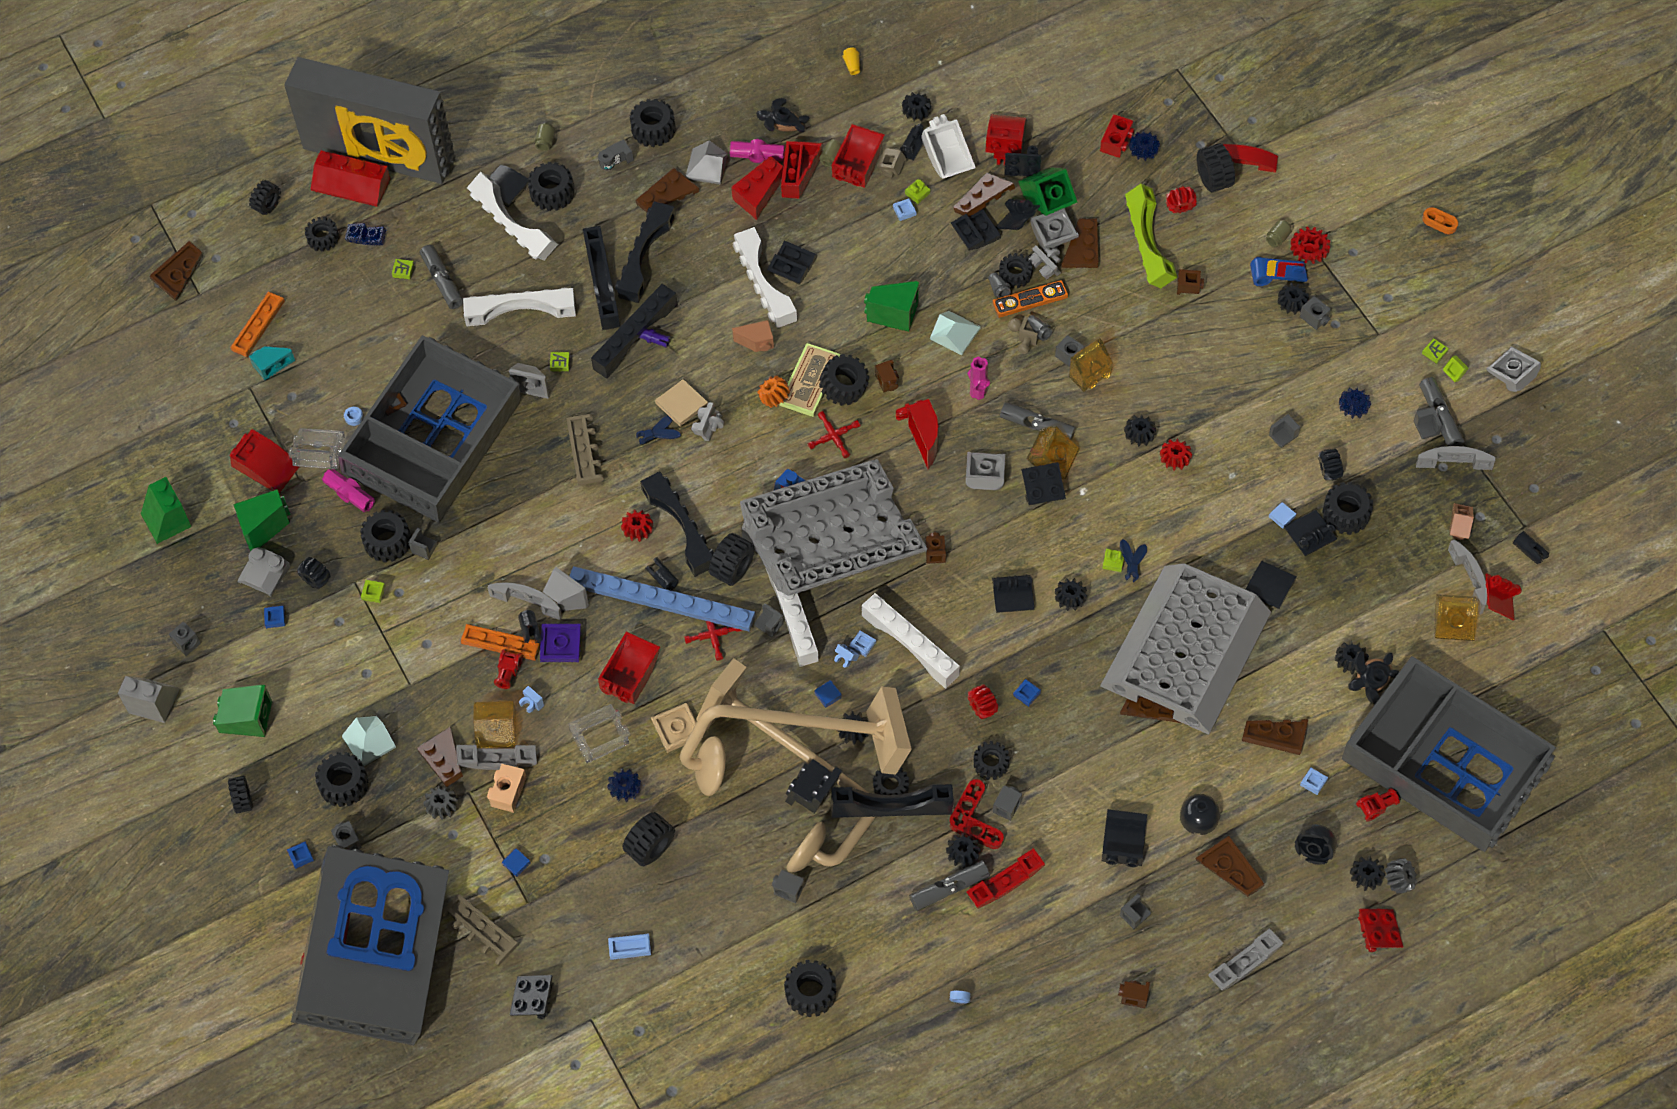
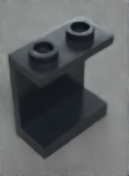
M1107 809L1102 862H1106L1109 865L1126 864V866L1133 868L1142 866L1148 814Z

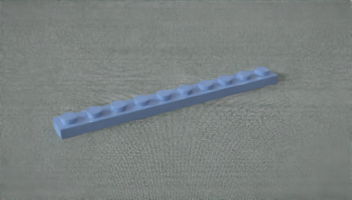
M574 566L569 576L589 592L750 632L755 618V611Z

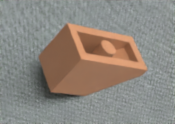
M768 320L732 328L733 340L755 352L768 351L774 348L773 336Z
M1454 503L1449 533L1454 539H1469L1474 518L1473 507Z

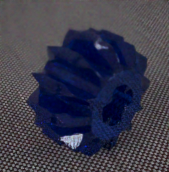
M1144 130L1142 134L1136 132L1129 144L1132 156H1137L1138 160L1143 158L1144 161L1147 158L1152 160L1154 155L1158 154V148L1160 147L1157 135L1152 136L1151 132L1147 134Z
M1358 386L1355 390L1349 387L1347 391L1342 392L1339 398V409L1344 411L1345 416L1351 415L1352 419L1357 416L1360 419L1362 414L1366 415L1371 407L1370 395H1365V389L1359 391Z
M621 768L620 773L614 771V777H609V784L607 785L608 790L611 791V797H616L617 801H621L624 798L625 802H628L629 797L635 799V793H640L639 786L642 785L641 780L638 779V774H632L631 769L625 772Z

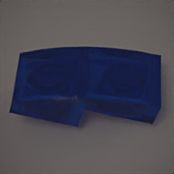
M365 223L348 224L345 240L363 245H383L387 230L384 226L367 227Z

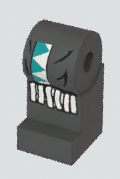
M624 139L605 148L598 154L600 168L607 171L623 161H626L627 164L634 161L632 151Z

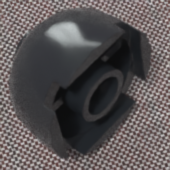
M1194 794L1183 802L1180 809V822L1188 832L1206 835L1212 832L1218 825L1220 809L1217 802L1211 796Z
M1311 824L1303 828L1295 840L1297 853L1307 857L1305 860L1309 863L1316 865L1326 864L1328 860L1333 858L1336 852L1337 841L1334 833L1329 828L1320 824Z

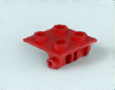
M1486 573L1485 585L1488 609L1511 620H1515L1513 597L1521 594L1522 589L1520 585L1513 584L1512 581L1504 579L1499 575L1492 576Z
M1359 909L1358 920L1360 921L1361 932H1365L1362 936L1366 938L1365 947L1369 952H1375L1377 948H1403L1393 909Z

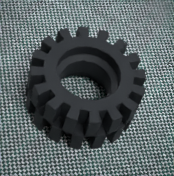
M262 180L260 184H257V188L253 189L254 193L250 195L252 198L249 199V206L262 215H268V213L272 212V209L276 208L275 205H278L281 189L270 181Z
M317 217V221L312 219V224L308 222V227H305L308 245L312 249L314 248L315 251H318L320 248L321 252H324V248L327 251L330 250V246L334 248V243L337 244L339 239L336 223L330 218L327 220V217H323V220H321V217ZM320 231L329 232L328 235L322 238L315 236Z
M1014 253V256L1008 254V258L1005 256L1003 261L1001 260L999 276L1008 284H1011V288H1014V285L1020 288V284L1024 287L1026 282L1029 283L1032 277V263L1028 261L1027 256L1023 258V254H1020V256H1017V253ZM1018 267L1023 271L1020 274H1012L1009 272V269Z
M990 741L988 745L987 742H984L983 746L979 745L978 750L974 752L973 760L976 773H980L982 778L985 775L987 780H990V777H993V780H996L997 776L999 778L1003 777V773L1006 774L1007 768H1009L1008 750L1005 751V746L1002 745L1000 747L999 742H996L995 745L993 741ZM987 755H995L998 757L999 763L996 766H988L984 763V758Z
M900 767L896 775L881 773V769L880 771L877 770L873 777L874 793L878 795L908 793L909 777H907V772H903L902 767ZM887 778H895L899 785L894 790H888L884 787L883 783Z
M245 776L228 779L231 801L236 814L251 811L253 809L252 799Z

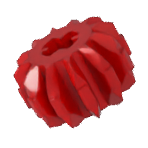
M1182 186L1181 188L1171 190L1166 195V204L1172 213L1181 214L1182 212L1192 210L1197 205L1196 193L1190 187Z
M1178 438L1175 442L1170 439L1168 444L1164 443L1160 450L1161 463H1166V469L1171 466L1173 471L1176 470V467L1182 470L1184 466L1189 465L1190 459H1192L1191 447L1186 446V441L1180 443Z
M634 509L632 514L627 512L626 517H622L621 530L626 538L630 537L631 541L637 538L640 542L642 537L647 539L648 534H652L653 520L649 513L644 514L643 510L637 513Z
M986 685L976 686L968 692V700L972 710H974L979 718L985 719L998 712L997 699Z

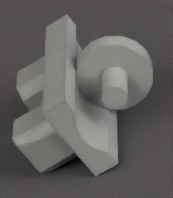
M1037 246L1032 248L1034 253L1028 261H1031L1034 268L1042 262L1045 264L1039 272L1046 280L1053 274L1058 276L1061 273L1053 263V261L1056 263L1060 262L1058 257L1060 251L1057 248L1052 250L1049 247L1046 248L1045 252L1047 255Z
M708 403L707 407L699 408L698 417L701 422L693 423L691 430L695 435L702 436L704 441H710L713 431L715 432L717 428H723L724 421L721 419L722 415L715 409L714 403Z

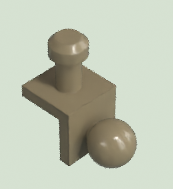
M1024 317L1022 323L1017 318L1009 321V329L1012 332L1019 331L1018 341L1022 342V344L1019 345L1018 351L1021 354H1027L1029 352V344L1037 345L1038 333H1035L1030 326L1028 317Z

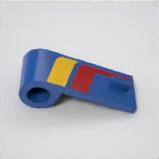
M1256 257L1250 263L1253 283L1256 286L1268 285L1273 279L1307 282L1308 280L1304 262Z

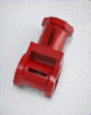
M502 649L497 666L499 674L497 679L494 680L495 686L501 689H510L511 678L516 676L517 671L521 667L522 653L515 654Z
M1389 788L1388 792L1379 795L1377 792L1361 798L1356 803V806L1361 808L1366 816L1365 820L1369 822L1385 813L1387 807L1393 804H1400V800L1396 791Z

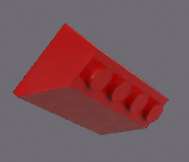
M320 150L314 163L311 191L378 207L390 181L388 167Z

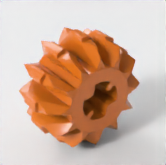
M770 376L769 380H764V384L759 386L760 389L757 392L761 402L770 408L773 406L778 407L780 403H784L783 401L789 398L788 394L791 392L787 385L788 383L778 376L774 378Z

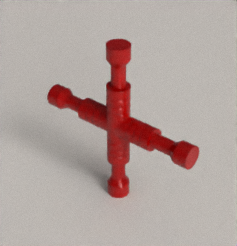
M824 411L819 412L818 417L823 421L828 434L821 436L816 441L807 443L809 449L811 450L821 443L824 444L833 440L837 448L841 450L843 458H848L850 453L844 448V443L839 436L848 433L853 428L860 427L858 420L853 421L848 426L835 430L831 422H828Z
M706 621L707 632L698 633L695 636H684L686 644L695 640L711 639L712 647L716 652L715 658L717 661L723 659V654L720 652L718 636L742 630L732 627L716 629L714 623Z

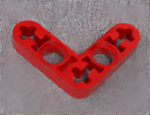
M973 779L968 783L950 816V828L960 835L964 833L965 837L971 834L973 836L972 840H978V843L990 849H998L1003 845V833L988 824L972 818L985 793V784L981 780ZM976 786H979V791H978V790L976 791V793H975V795H974V798H973V797L971 796L972 793H973V788H976ZM968 801L972 803L973 807L970 810H965L962 808V804ZM961 813L963 815L962 824L957 826L955 821L959 820ZM978 826L982 829V833L974 835L971 829ZM988 831V836L986 835V838L983 839L985 832ZM998 836V841L991 842V838Z

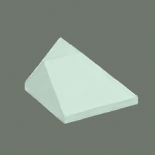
M947 311L939 315L930 340L963 355L981 327L951 311Z
M377 716L355 718L342 735L353 755L357 756L358 760H361L363 766L396 748L383 722Z

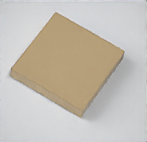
M681 380L655 400V404L679 426H682L698 414L700 407H707L708 402L685 380Z
M687 703L651 718L667 753L684 746L697 723Z

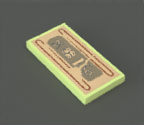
M807 343L787 384L791 391L788 394L789 398L785 399L784 403H780L779 406L814 417L824 396L821 392L823 388L819 386L821 373L830 359H833L836 355L840 357L841 354Z

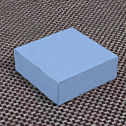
M910 198L893 204V209L899 221L916 216V210Z
M1283 502L1269 514V518L1281 528H1284L1296 517V513Z
M859 631L850 643L849 648L866 657L876 644V639Z
M1310 768L1301 781L1300 786L1318 795L1328 777Z

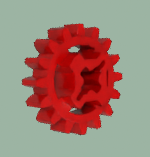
M1307 226L1305 231L1300 228L1299 233L1295 232L1293 238H1291L1290 250L1293 251V256H1299L1298 261L1304 259L1306 264L1308 260L1312 264L1315 263V260L1321 262L1322 257L1326 258L1327 253L1330 251V240H1327L1328 235H1322L1323 230L1316 231V227L1310 230Z

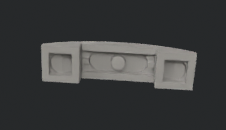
M1446 446L1419 454L1416 468H1435L1437 462L1473 463V469L1492 470L1495 457L1478 449Z
M1452 540L1448 551L1455 566L1464 565L1475 588L1471 599L1478 614H1483L1487 602L1486 581L1483 572L1472 554L1459 542Z
M516 583L489 584L487 587L490 597L508 602L510 596L541 606L542 614L559 620L562 618L559 606L550 597L534 588Z
M477 745L456 746L457 765L467 768L499 770L501 764L517 768H525L537 764L535 745H516L514 749H477Z
M1269 928L1245 950L1226 964L1220 965L1208 976L1223 991L1259 967L1283 945V942Z

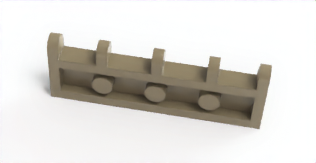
M586 414L566 418L578 485L603 481L604 476L601 474L595 475L594 469L601 466V461H593L592 452L598 450V445H590L589 436L594 435L596 432L594 428L587 429L586 424L587 421L593 420V415Z
M457 894L442 910V918L450 914L456 920L452 925L453 928L458 929L463 925L471 932L467 937L470 942L477 937L485 944V947L482 949L484 954H487L490 950L494 951L499 956L495 961L497 965H500L518 947V943L460 894Z

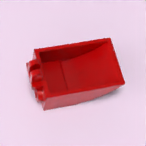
M990 115L985 152L994 153L993 158L997 159V165H1000L1001 159H1004L1005 166V153L1021 154L1027 118Z
M852 124L832 163V177L838 181H845L854 186L865 188L878 161L885 134Z
M926 399L916 401L911 405L909 403L905 404V407L897 409L896 420H908V427L929 470L934 463L938 450V420L930 400Z
M253 429L243 435L240 442L230 453L231 467L271 491L278 490L279 494L300 467L284 449Z
M626 631L598 678L601 691L607 695L618 697L624 703L630 702L635 704L653 671L660 646Z

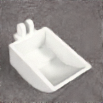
M944 114L940 115V118L936 116L933 120L929 121L931 127L923 131L921 138L938 175L943 179L976 168L958 121H948Z

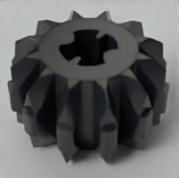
M920 91L917 94L912 92L911 96L906 95L905 100L902 102L903 115H906L907 119L913 118V121L916 119L922 121L923 117L928 118L932 110L930 98H927L926 94L921 95Z
M1291 283L1289 287L1284 285L1283 289L1279 291L1277 302L1278 305H1281V310L1286 309L1287 314L1293 312L1296 315L1297 311L1301 312L1302 306L1308 302L1309 294L1306 293V288L1300 289L1299 284L1293 286Z
M1141 414L1137 418L1134 415L1132 420L1128 419L1124 427L1126 440H1130L1131 445L1137 443L1139 447L1143 443L1147 446L1148 441L1152 442L1156 435L1155 423L1150 422V417L1143 418Z
M1326 449L1319 452L1318 460L1323 478L1326 481H1333L1343 477V464L1338 450Z
M306 558L297 568L298 575L312 588L320 589L326 585L331 577L330 571L316 558Z
M1066 578L1064 583H1058L1054 593L1056 595L1055 601L1059 602L1060 608L1066 606L1068 611L1072 607L1076 611L1077 606L1082 607L1084 605V601L1087 600V589L1082 587V581L1076 583L1075 578L1072 581Z
M1351 640L1349 645L1344 642L1341 647L1337 648L1335 661L1338 662V668L1343 667V673L1348 670L1351 675L1354 674L1356 671L1354 668L1355 656L1360 651L1364 652V661L1367 662L1369 655L1366 654V647L1360 648V642L1354 645Z
M853 710L850 713L851 715L844 713L843 718H840L868 722V718L862 717L861 712L854 715ZM837 730L840 732L839 738H845L846 744L850 740L854 745L856 740L862 743L864 741L863 737L869 736V734Z
M961 833L960 838L954 835L953 840L948 841L949 847L946 848V853L949 854V861L954 860L955 866L959 863H962L961 866L963 868L966 863L971 866L973 865V860L977 861L979 859L980 847H978V840H972L973 836L971 834L967 838L964 833Z
M1368 856L1367 860L1360 857L1359 862L1354 861L1353 868L1350 869V874L1353 875L1351 882H1357V888L1361 885L1364 886V891H1367L1368 887L1375 890L1376 885L1381 886L1382 879L1385 878V873L1382 872L1384 865H1378V859L1374 862L1371 861V856Z

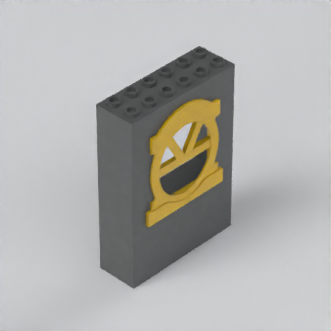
M297 57L284 86L303 149L317 153L323 150L388 167V171L440 184L448 177L450 165L455 162L456 154L453 151L451 133L448 129L449 123L446 120V111H444L443 106L444 101L439 91ZM360 123H373L376 134L362 131ZM383 126L394 131L395 134L385 135Z

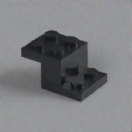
M812 759L809 764L805 763L798 776L789 785L785 793L788 795L785 802L792 806L796 801L815 814L832 787L836 784L842 770L835 767L833 771H830Z

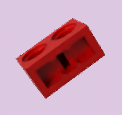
M1113 114L1101 140L1100 152L1120 158L1122 152L1127 151L1128 139L1133 138L1135 132L1133 120Z

